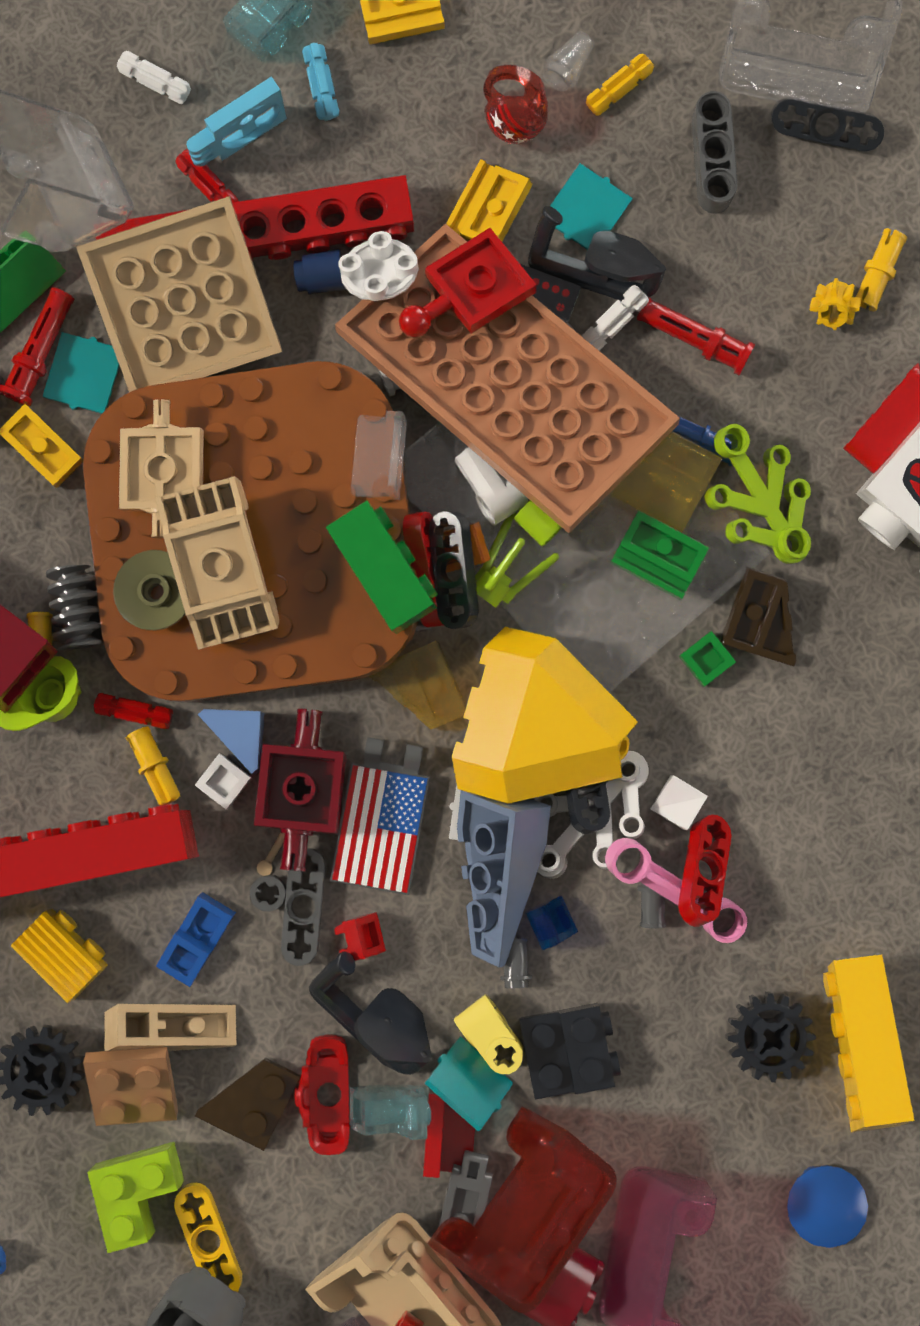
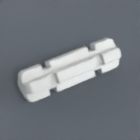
M124 51L117 62V68L120 73L129 78L135 76L137 82L162 95L167 93L169 99L179 104H183L190 94L191 88L187 81L177 76L173 79L170 72L145 59L139 60V56L129 51Z
M631 286L623 294L625 298L622 301L617 300L596 321L598 325L595 328L591 326L582 335L585 340L599 351L607 344L605 340L608 337L612 339L634 317L632 313L635 310L639 312L648 304L649 299L638 286Z

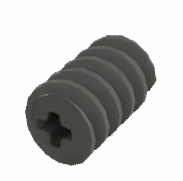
M67 565L50 568L46 571L48 579L58 581L47 588L48 594L59 597L49 602L50 610L61 613L50 620L52 626L63 628L52 634V641L64 644L57 648L58 650L96 647L104 643L103 639L93 637L91 633L100 629L101 623L90 620V616L99 613V607L89 605L88 602L98 597L97 591L87 589L88 584L96 581L95 575L87 574L85 569L91 567L90 565Z

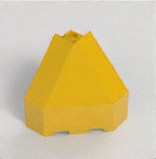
M504 627L483 648L479 662L485 665L479 688L472 687L463 716L464 719L470 720L463 743L456 742L452 762L457 789L510 804L622 778L621 760L625 758L629 750V738L627 735L638 721L556 638Z

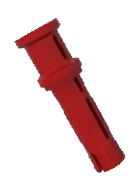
M51 288L47 301L22 353L18 352L11 360L14 366L5 385H0L1 395L21 405L31 406L33 400L30 396L39 377H44L47 372V366L44 362L71 305L74 303L75 298L61 289Z
M648 297L649 302L639 311L637 320L643 321L703 351L702 356L705 357L704 359L708 361L715 359L733 368L734 374L740 376L755 347V343L750 341L746 344L727 335L726 329L722 327H715L713 330ZM661 317H664V318H666V319H668V320H670V321H672V322H674V323H676V324H678V325H680V326H682V327H684V328H686V329H688V330H690V331H692V332L689 333V332H687V331H685V330H683V329H681V328H679V327H677V326H675V325H673V324H671V323H669V322H667V321L661 319ZM698 335L708 339V341L699 338ZM722 347H724V348H726V349H728V350H730V351H732V352L738 354V356H736V355H734V354H732V353H730V352H728V351L722 349Z

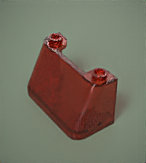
M522 1106L511 1121L506 1136L508 1146L521 1158L475 1226L460 1217H451L438 1227L427 1244L511 1309L519 1313H528L541 1303L613 1195L617 1177L615 1170L610 1164L568 1130Z

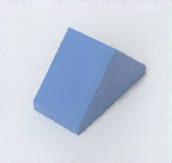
M203 709L198 716L251 774H257L260 771L264 713L261 711Z

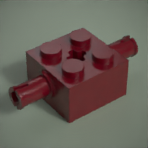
M297 709L294 744H290V747L263 744L254 826L281 829V833L285 834L280 869L292 870L293 855L295 854L294 871L306 872L308 837L313 836V832L337 835L339 833L347 755L344 752L322 750V747H318L323 711L311 709L310 723L307 726L309 711L307 709ZM301 779H305V785L311 787L310 794H304L303 800L298 801V795L292 793L291 789L292 786H299Z

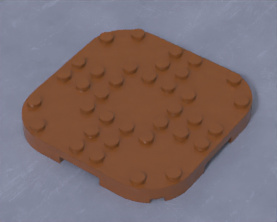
M315 361L151 385L133 390L117 399L101 414L94 424L84 451L83 471L101 632L106 652L114 667L135 688L160 699L175 702H198L306 685L316 686L353 681L374 675L388 667L397 659L396 657L404 650L408 642L412 640L419 620L398 634L392 632L326 529V526L367 500L374 510L382 506L394 527L389 529L388 532L396 544L401 540L404 541L403 519L405 515L410 513L400 428L387 398L367 376L339 363ZM158 399L161 401V399L171 401L170 424L180 428L200 427L204 430L203 485L234 476L241 481L249 506L245 513L268 592H273L280 619L278 629L198 649L186 615L169 628L149 631L135 627L119 613L114 601L113 588L115 578L122 565L132 556L143 551L162 550L168 552L163 538H151L152 514L145 511H122L119 509L120 429L142 428L153 424V400ZM156 586L151 592L153 599L156 600L163 596V587Z

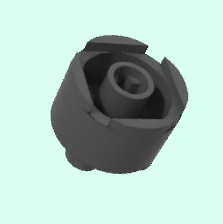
M193 1267L190 1272L181 1274L174 1279L149 1316L146 1326H242L243 1309L246 1305L245 1299L240 1293L231 1290L222 1281L211 1276L210 1272L205 1268Z

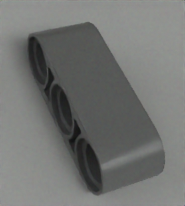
M710 91L703 94L696 104L692 116V135L698 202L703 210L708 213L718 214L724 212L734 198L737 191V171L730 100L720 92ZM706 110L714 111L719 115L720 119L709 121L703 116L702 112ZM716 148L722 153L723 158L712 159L708 157L705 150ZM713 185L723 188L726 196L721 198L714 197L708 191V187Z

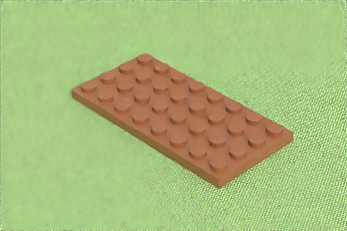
M444 224L414 252L417 256L419 270L412 285L405 292L392 299L380 301L362 299L335 324L336 333L565 531L570 533L679 425L680 417L534 296H530L472 334L452 309H449L431 321L430 328L425 335L418 338L405 335L399 326L401 312L411 305L423 307L441 296L426 278L425 267L467 242L447 224Z

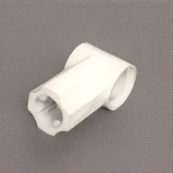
M469 447L455 458V463L476 493L475 498L481 512L493 526L521 510L528 503V498Z

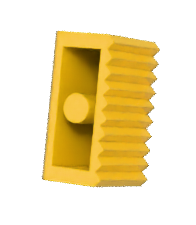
M53 909L44 911L11 944V947L69 1003L75 1000L108 966L102 959L106 953L94 940L88 938L84 941L74 931L77 924L66 912L59 910L56 913Z

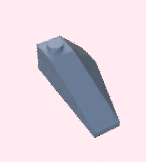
M461 790L457 834L458 842H465L468 865L461 866L463 879H469L473 901L469 902L466 906L472 955L497 967H503L510 953L546 848L551 806L533 799L507 804Z

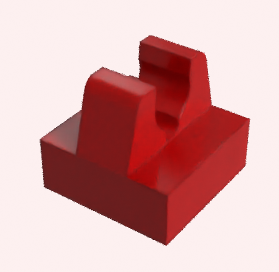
M377 912L343 921L342 924L334 929L335 935L345 934L348 946L339 950V953L348 952L355 961L386 951Z

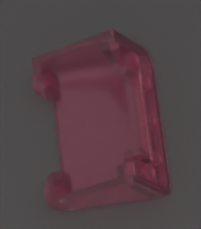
M647 1166L633 1167L624 1174L620 1186L599 1299V1314L606 1326H682L678 1319L671 1318L666 1313L664 1298L676 1234L698 1237L708 1231L714 1220L717 1197L705 1178Z

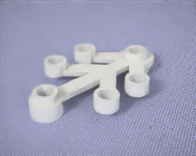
M628 751L625 758L621 760V768L625 764H633L635 766L634 774L629 777L623 776L622 778L609 780L606 783L610 819L604 828L596 832L597 846L593 851V860L602 869L608 868L606 863L599 861V854L602 850L608 849L613 843L611 803L621 792L625 814L619 822L621 832L627 838L636 839L645 830V824L640 817L638 788L647 781L649 767L644 757L634 751ZM596 793L578 794L579 799L587 797L588 807L581 812L583 818H589L592 824V821L598 818L597 812L590 811L588 799L596 795ZM553 794L534 798V800L539 802L543 798L552 799L553 805L550 809V817L556 813L569 812L566 795L554 796ZM635 819L639 822V828L636 832L629 833L625 830V824L628 820ZM570 824L553 845H546L537 872L548 879L560 877L567 868L566 855L584 834L578 832ZM547 854H554L556 857V862L552 867H544L542 864L543 857Z

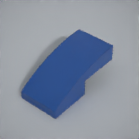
M202 892L198 895L179 930L173 935L156 967L191 987L236 912Z

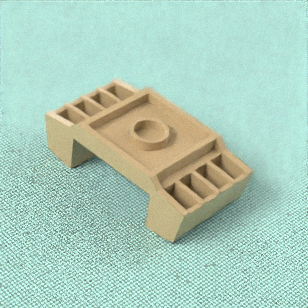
M234 476L156 497L155 501L162 524L164 541L185 614L190 622L198 649L278 629L280 620L273 592H268L245 513L249 506L241 481Z

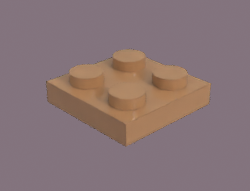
M168 1047L85 1053L83 1065L96 1126L177 1120L178 1104Z

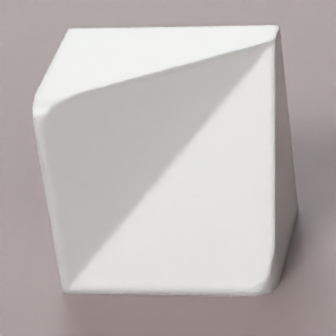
M670 775L650 810L687 831L708 796L678 777Z

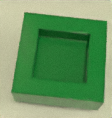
M712 631L679 655V658L702 687H705L736 663Z

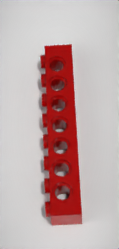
M406 175L232 202L252 262L254 257L266 255L271 260H281L292 255L291 251L307 249V252L311 254L326 252L330 250V245L345 243L347 247L354 248L368 241L373 233L379 231L389 233L392 239L398 241L405 239L407 233L414 232V221ZM369 208H377L383 212L378 219L372 221L362 217L363 212ZM186 210L95 224V237L98 240ZM331 214H339L344 218L342 223L335 227L327 226L323 222ZM293 220H300L305 223L304 228L297 233H290L285 230L286 225ZM262 226L266 229L265 234L259 239L247 237V233L252 227Z

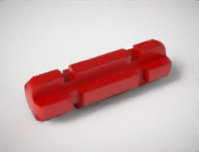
M185 149L177 156L175 160L177 167L186 176L189 175L190 181L211 202L229 196L232 202H239L237 196L230 189H226L225 184L206 164L203 166L194 165L188 149Z
M99 693L95 699L94 712L99 715L108 717L114 715V718L144 725L151 723V726L162 729H169L172 722L173 710L157 705L153 708L152 704L119 697L117 700L115 699L116 696Z

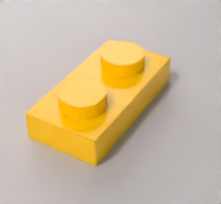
M26 404L0 428V435L55 488H58L83 462V459Z

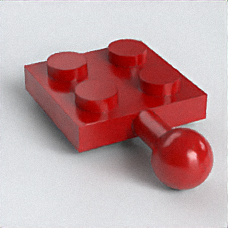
M488 228L425 267L426 278L441 296L423 307L418 305L406 307L399 316V326L401 331L408 337L418 338L428 332L433 319L452 309L472 334L535 294L537 284L494 231Z

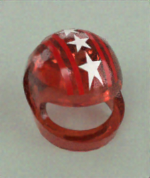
M501 65L490 70L483 86L484 95L489 102L485 106L484 113L490 130L497 138L510 144H522L533 140L543 130L548 120L549 108L543 81L534 72L521 66ZM500 80H515L523 84L525 93L523 96H504L493 85Z

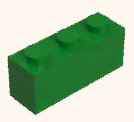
M366 500L326 526V529L390 630L398 634L437 609L432 598L438 594L425 574L418 578L410 564L416 561L405 542L401 540L396 544L388 532L394 525L382 506L374 510L373 506Z

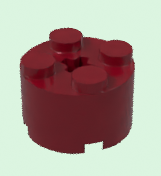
M551 1235L538 1253L536 1259L539 1261L535 1265L530 1277L526 1275L522 1283L515 1308L543 1326H575L578 1320L577 1314L580 1312L586 1315L593 1305L597 1292L592 1290L591 1287L599 1280L604 1270L605 1262L567 1240Z

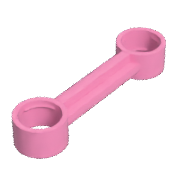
M621 838L609 846L605 862L608 870L616 878L627 884L640 882L678 906L682 879L654 863L647 849L634 839ZM628 848L639 849L640 862L638 866L629 873L619 872L616 867L618 856ZM722 897L721 910L731 908L735 912L733 926L726 932L718 933L714 932L713 921L703 925V928L717 941L732 943L744 934L747 927V917L738 905L730 899Z

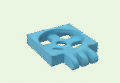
M272 76L204 119L207 127L189 138L186 144L194 165L203 166L217 156L223 161L287 119L281 90Z

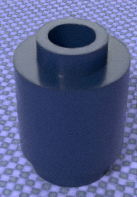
M334 250L303 255L302 260H295L293 267L298 292L308 291V294L311 295L345 290L346 287L342 283L339 269V260L342 257L341 251Z

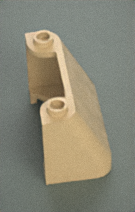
M396 1213L381 1223L317 1275L305 1289L323 1310L331 1313L340 1311L351 1301L371 1326H395L406 1310L424 1322L423 1326H501L499 1319L419 1223L406 1213Z

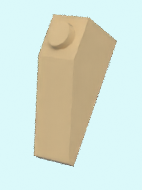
M117 1004L105 1012V1051L168 1047V1051L234 1047L237 1045L236 1005Z

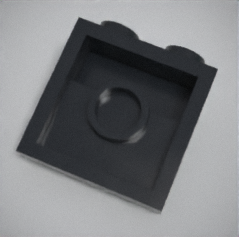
M598 1003L519 1018L535 1100L575 1092L576 1095L615 1087L614 1077L620 1076L621 1070L617 1052H609L606 1036L613 1035L609 1012H601Z

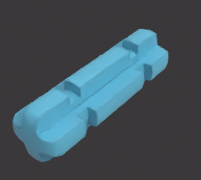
M311 43L303 48V58L305 65L309 64L306 71L313 100L317 99V102L314 103L317 118L328 121L339 116L337 99H332L335 96L329 65L324 64V62H327L325 47L318 43Z

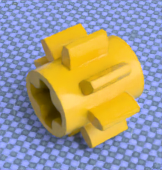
M834 278V281L827 284L826 287L818 284L816 297L812 298L809 308L810 311L818 312L816 324H823L833 330H837V327L845 323L853 324L855 312L859 311L861 305V298L852 297L854 284L848 285L839 281L838 278Z

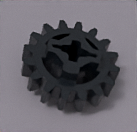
M770 991L765 992L764 1001L762 1002L752 994L749 996L750 1007L746 1008L741 1004L736 1006L741 1014L739 1019L728 1018V1022L735 1027V1032L725 1034V1038L730 1042L736 1043V1046L732 1047L728 1052L733 1058L743 1057L738 1064V1067L743 1072L751 1066L753 1067L752 1077L759 1080L763 1073L766 1072L768 1080L771 1083H776L777 1073L781 1072L789 1080L792 1078L791 1067L795 1065L801 1070L806 1068L800 1060L802 1055L813 1056L814 1054L806 1046V1042L815 1040L816 1035L805 1029L813 1021L809 1016L799 1017L804 1008L801 1004L795 1003L788 1007L789 997L784 994L779 997L777 1002H775L773 993ZM767 1010L781 1011L774 1018H761L758 1013ZM747 1025L752 1030V1041L747 1046L748 1048H746L744 1039ZM795 1028L796 1042L793 1048L790 1045V1032ZM765 1030L776 1031L775 1036L779 1039L776 1044L773 1045L770 1042H766L767 1039L763 1035ZM768 1056H781L783 1060L775 1063L760 1062L761 1060L764 1061Z
M34 1025L26 1029V1038L18 1032L11 1036L14 1046L6 1044L1 1047L0 1052L7 1057L4 1060H0V1070H3V1075L0 1077V1085L6 1084L7 1090L1 1097L4 1100L13 1096L16 1099L13 1107L14 1110L17 1111L26 1104L28 1105L29 1116H34L42 1106L44 1113L49 1115L54 1112L55 1103L61 1108L69 1104L66 1094L75 1096L79 1093L81 1089L74 1081L85 1078V1072L77 1070V1065L84 1061L85 1056H74L73 1050L76 1049L79 1043L74 1041L66 1044L64 1040L67 1031L62 1030L56 1036H53L52 1025H46L38 1034V1030ZM34 1044H46L56 1050L53 1052L41 1051ZM16 1060L20 1063L18 1078H16L15 1074ZM63 1062L66 1067L64 1082L59 1077L60 1066ZM43 1063L47 1070L43 1075L36 1077L33 1070ZM25 1090H39L43 1096H35Z

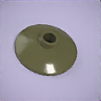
M162 550L143 551L132 556L122 565L115 578L113 595L116 607L126 621L143 630L157 631L175 625L186 615L168 552ZM162 586L164 589L163 596L156 600L153 599L151 595L153 588Z

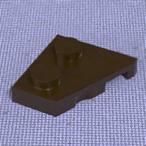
M747 567L720 640L721 643L794 667L796 664V654L793 651L791 634L793 627L788 607L789 591L787 580Z
M264 1058L213 1099L200 1107L195 1117L264 1151L301 1075Z

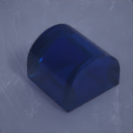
M562 895L525 912L542 950L556 946L578 932Z

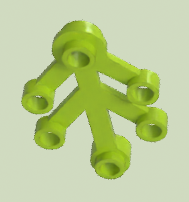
M730 424L721 428L715 434L714 448L720 456L730 459L751 496L731 491L725 484H718L706 491V504L713 510L729 507L765 517L772 529L755 527L747 519L739 518L727 524L725 529L727 539L734 544L750 541L771 547L775 556L786 564H795L802 561L811 548V538L808 532L802 528L805 504L811 495V487L806 480L801 478L786 483L783 494L789 502L787 518L785 519L779 507L785 469L791 460L789 450L784 445H775L764 452L763 461L768 468L765 486L745 453L750 444L749 434L746 429L738 424ZM725 437L731 441V449L727 447ZM774 452L779 454L780 464L774 460ZM795 485L801 490L800 497H797L794 493ZM716 491L721 493L723 497L722 503L716 500ZM736 525L741 526L743 529L742 538L736 533ZM787 539H789L792 543L791 551L787 546Z

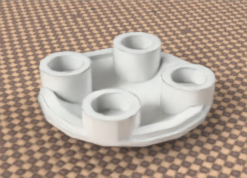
M384 231L373 233L368 241L354 247L339 260L341 280L349 293L360 299L371 301L392 299L405 292L415 281L419 270L417 256L408 245L392 239L391 235Z

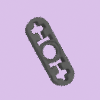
M307 848V855L311 856L313 863L318 864V871L310 873L309 884L317 883V892L308 888L293 889L294 881L300 884L303 882V872L294 871L295 854L293 855L292 870H288L281 952L287 962L296 966L306 965L311 962L317 955L319 948L326 863L322 854L311 848ZM299 895H307L315 903V911L308 918H300L293 911V901ZM290 921L297 925L314 924L313 932L305 930L304 943L311 944V951H305L302 958H297L295 950L289 949V943L295 942L298 937V929L290 930Z

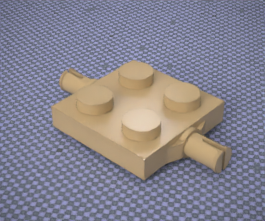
M157 399L153 400V424L142 428L120 429L119 509L122 511H145L152 514L151 538L164 539L155 498L203 485L204 430L200 427L180 428L170 424L171 401L164 399L160 401Z

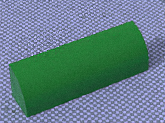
M26 228L22 229L0 250V333L66 272L61 264Z

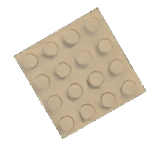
M230 196L76 247L129 392L151 385L203 378L282 352V347Z

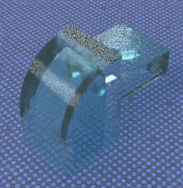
M411 1085L350 1087L351 1129L365 1136L398 1133L411 1140L427 1139V1126L431 1122V1108L427 1102V1096H425V1088Z

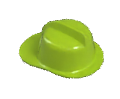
M54 656L5 714L0 710V727L9 731H21L43 721L57 722L70 715L77 705L78 696L82 693L78 685L77 670L72 662L61 656Z

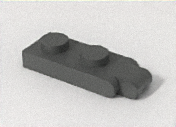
M465 1150L461 1165L453 1164L435 1244L452 1264L471 1268L493 1173L486 1172L489 1155Z

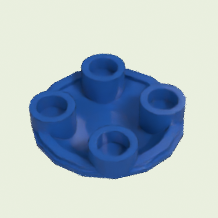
M829 1165L808 1167L797 1178L789 1191L787 1203L788 1218L799 1236L815 1246L832 1248L845 1245L859 1234L866 1222L868 1202L865 1190L854 1175L840 1167Z

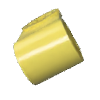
M485 994L454 1018V1022L464 1037L477 1049L493 1071L502 1075L511 1074L521 1066L524 1054L523 1046L507 1024L503 1014L498 1008H494L497 1006ZM501 1044L505 1049L510 1046L515 1049L512 1053V1062L509 1063L506 1059L501 1061L496 1059L499 1051L498 1045Z

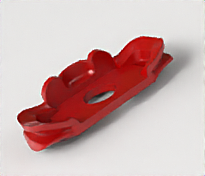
M333 1034L321 1035L311 1040L307 1051L306 1065L302 1066L299 1086L295 1088L294 1093L295 1105L299 1107L303 1128H307L310 1147L320 1155L343 1153L348 1148L350 1134L347 1045L342 1036ZM334 1083L340 1088L341 1098L335 1105L325 1106L318 1100L317 1092L321 1085Z

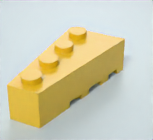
M874 955L834 960L828 966V972L823 974V982L827 997H832L834 1013H831V1026L834 1037L838 1038L840 1054L838 1055V1063L841 1077L844 1079L846 1108L851 1132L896 1127L914 1121V1115L883 956Z

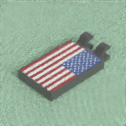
M368 737L363 764L351 763L330 881L409 895L430 776L419 775L423 747L407 744L404 765L401 766L381 762L384 740Z

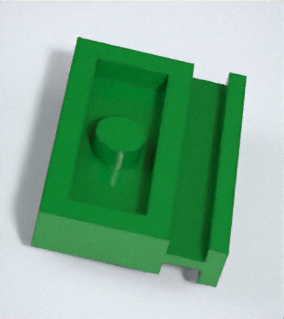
M638 510L610 563L681 601L709 547Z

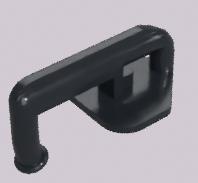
M545 206L542 209V216L536 227L528 255L530 268L620 301L625 298L623 294L633 285L638 286L647 297L656 294L662 283L666 267L640 241L611 231H599L593 235L584 261L548 249L556 226L563 222V217L553 207ZM643 280V283L641 284L635 281Z
M339 953L336 959L332 960L312 980L309 992L313 999L383 1065L404 1075H411L420 1071L432 1058L424 1016L421 1010L402 992L393 988H387L382 990L368 1007L362 1011L335 985L343 975L349 976L353 974L356 967L355 960L350 953Z

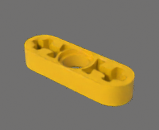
M201 1183L187 1184L177 1194L174 1208L196 1267L205 1268L210 1272L211 1276L216 1278L218 1271L215 1263L206 1267L205 1262H212L222 1254H225L227 1259H222L220 1262L224 1275L232 1274L234 1278L230 1281L229 1288L238 1292L242 1283V1271L212 1193ZM188 1193H193L195 1198H203L204 1202L199 1207L202 1220L210 1215L212 1221H205L200 1223L195 1229L191 1228L190 1224L197 1221V1216L193 1208L185 1209L183 1205L188 1200ZM204 1230L214 1231L220 1239L219 1248L212 1252L202 1250L197 1241L199 1233Z

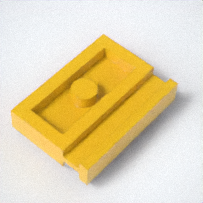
M360 0L369 45L445 29L440 0Z
M480 159L446 224L466 241L491 228L503 242L532 187L530 179L497 165L494 167Z

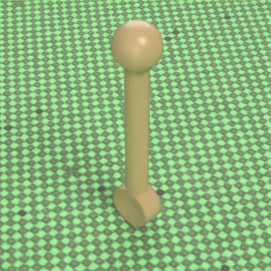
M280 832L266 859L258 863L257 871L260 875L266 876L272 872L273 866L271 863L284 842L285 833Z

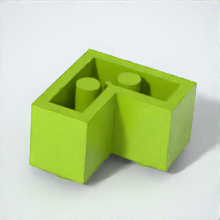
M175 1142L98 1162L87 1172L107 1253L147 1243L155 1233L147 1199L178 1191L184 1182Z

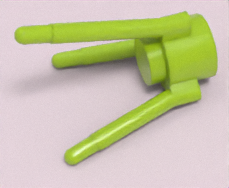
M516 513L503 521L489 550L491 560L483 563L475 575L477 594L495 608H497L502 600L509 604L518 592L559 559L558 553L552 554L513 586L508 587L512 579L504 573L524 546L525 540L523 538L517 540L498 568L492 567Z

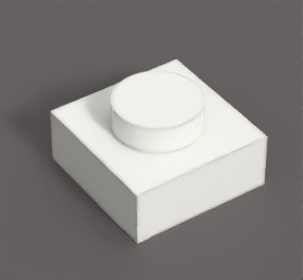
M219 753L195 786L228 810L251 781L252 777Z

